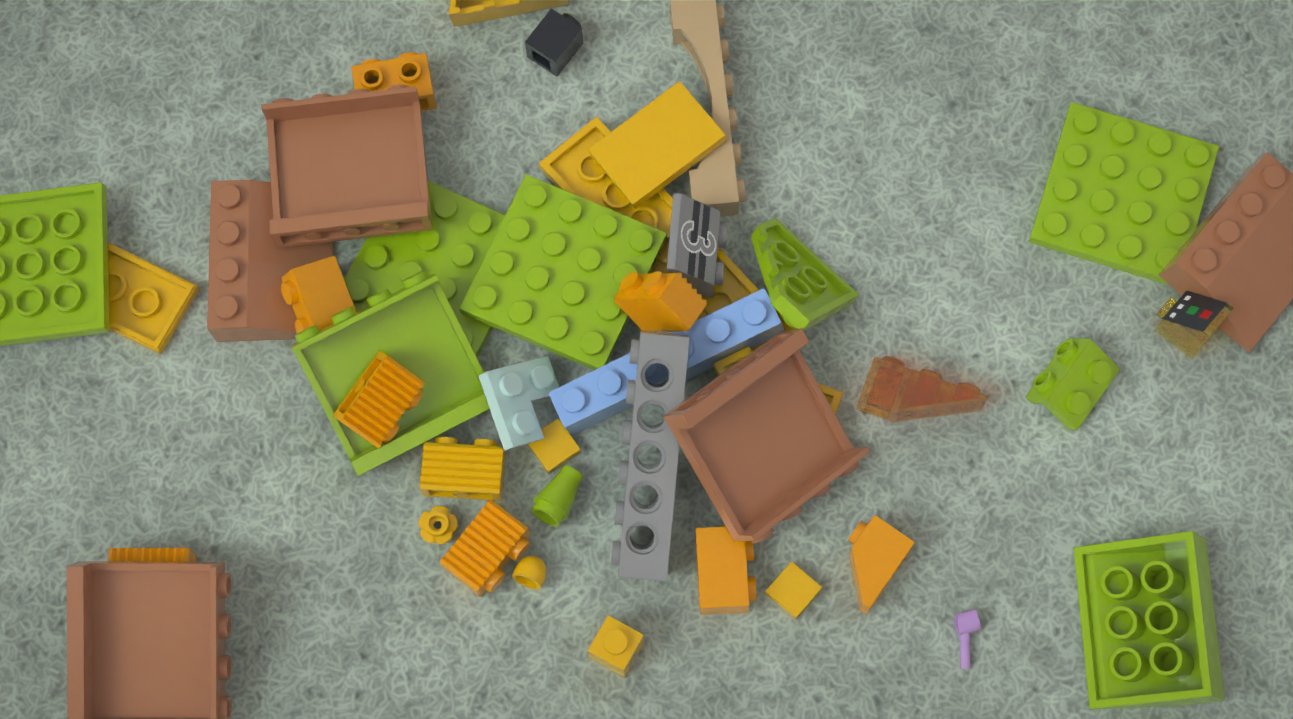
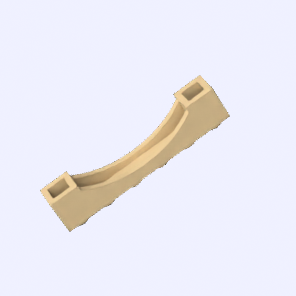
M670 0L673 45L681 44L698 67L707 89L711 118L727 138V141L701 160L697 169L689 170L690 198L721 211L720 216L738 215L739 202L746 201L744 179H737L735 166H741L740 144L732 143L731 131H737L735 108H728L727 96H733L731 73H724L723 62L729 61L727 38L720 39L719 27H725L723 4L716 5V0Z

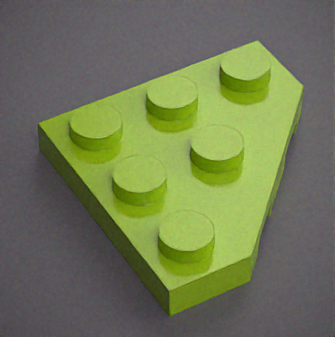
M777 218L758 225L750 236L771 304L781 314L782 320L790 327L795 329L802 328L805 331L846 309L859 296L852 287Z

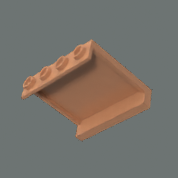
M399 84L390 86L387 90L369 91L357 89L345 95L316 94L310 99L294 101L289 98H280L269 104H261L262 112L267 122L273 219L269 220L270 235L277 248L433 230L421 102L416 86L409 87Z
M802 328L780 331L663 416L734 541L758 543L773 534L774 530L772 527L781 520H788L798 515L803 510L801 506L810 498L819 497L830 490V483L834 479L856 470L859 467L858 461L870 452L868 447L853 448L799 349L808 344L809 340Z
M78 561L67 566V719H230L232 701L230 696H225V680H229L231 677L232 661L230 655H225V639L230 638L232 622L231 615L225 614V598H229L231 594L230 573H225V562Z

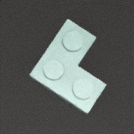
M548 356L486 371L479 375L504 451L544 439L532 403L550 398L548 392L559 387Z

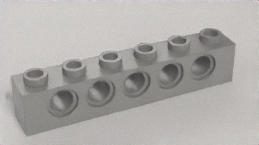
M640 331V340H631L629 363L637 364L636 380H628L626 404L633 405L632 421L624 420L622 444L630 445L628 461L620 460L618 485H626L625 501L617 500L614 525H622L621 541L613 540L611 565H619L618 577L667 581L680 445L665 419L657 425H649L644 422L641 413L647 405L657 404L667 414L684 401L689 335ZM660 363L667 367L669 376L663 384L653 385L647 381L645 371L651 364ZM649 444L658 447L661 451L660 460L653 465L643 464L638 458V451L641 447ZM642 485L652 486L657 491L656 500L649 505L640 504L634 498V492ZM637 526H647L653 531L654 536L649 543L640 545L631 539V531Z

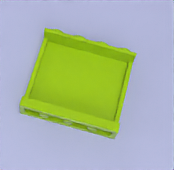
M425 271L418 272L403 280L405 288L393 294L390 293L389 289L380 291L367 298L369 306L357 312L354 311L353 307H349L331 317L333 324L321 330L318 329L317 325H313L294 335L297 342L291 344V349L295 353L357 476L490 409L479 379V375L483 374L484 371L438 282L437 275L434 273L427 276ZM381 351L420 378L425 384L420 389L423 391V395L418 404L410 411L406 409L405 413L401 415L400 420L397 421L399 429L395 436L388 443L382 442V445L377 448L334 418L333 414L377 353Z

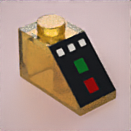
M1185 291L1178 301L1170 297L1156 315L1162 320L1154 331L1192 360L1234 307L1220 300Z

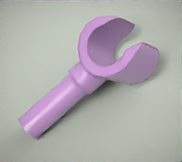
M976 610L958 613L953 620L960 642V668H971V641L969 633L981 630Z

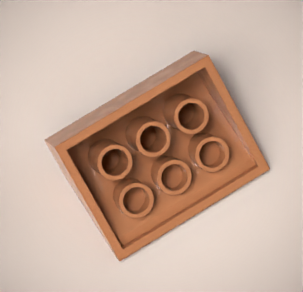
M1268 152L1248 166L1159 274L1164 281L1181 295L1185 291H1190L1226 302V306L1212 322L1247 352L1254 348L1293 299V173Z
M257 180L211 181L207 329L216 342L296 339L294 335L297 334L295 328V320L297 318L292 305H288L283 298L281 291L283 281L281 277L293 268L334 256V242L277 248L270 235L269 220L273 219L271 182Z

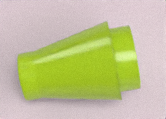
M564 465L560 472L533 498L534 506L531 509L532 513L539 520L553 527H558L562 521H567L579 485L584 478L583 475L573 467Z

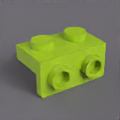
M1068 338L1056 348L1054 358L1046 369L1035 377L1032 388L1026 395V399L1033 404L1044 405L1066 428L1078 430L1120 368L1091 339Z

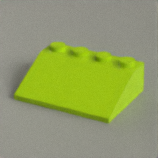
M1194 531L1074 547L1089 708L1091 710L1224 702L1225 696L1206 539Z

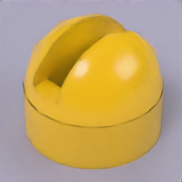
M531 555L522 558L512 573V578L517 583L533 590H540L547 576L543 560L538 556Z

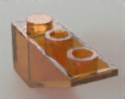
M874 356L856 410L894 423L980 412L987 401L988 395L980 393L981 390L978 387L969 383L959 382L956 385L942 380L943 377L934 371L921 369L918 372L907 368L905 363L897 358L884 356L881 359Z

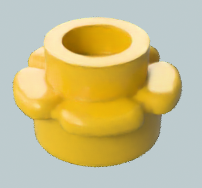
M434 506L431 511L423 512L419 518L420 535L424 541L430 544H446L452 540L453 534L458 528L457 518L454 514L449 513L448 508ZM436 522H441L442 524L439 529L434 527Z

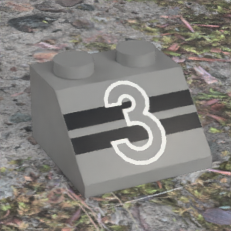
M673 193L667 273H682V278H687V283H692V289H697V294H702V297L714 298L715 285L723 284L724 262L717 261L718 248H726L727 225H720L721 211L686 195Z

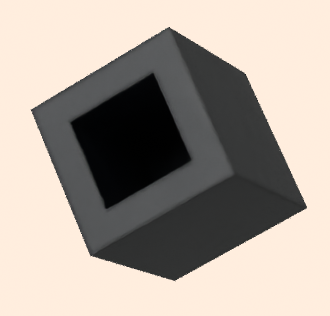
M551 8L525 41L527 58L558 77L583 45L582 27L570 14L563 13L561 15Z

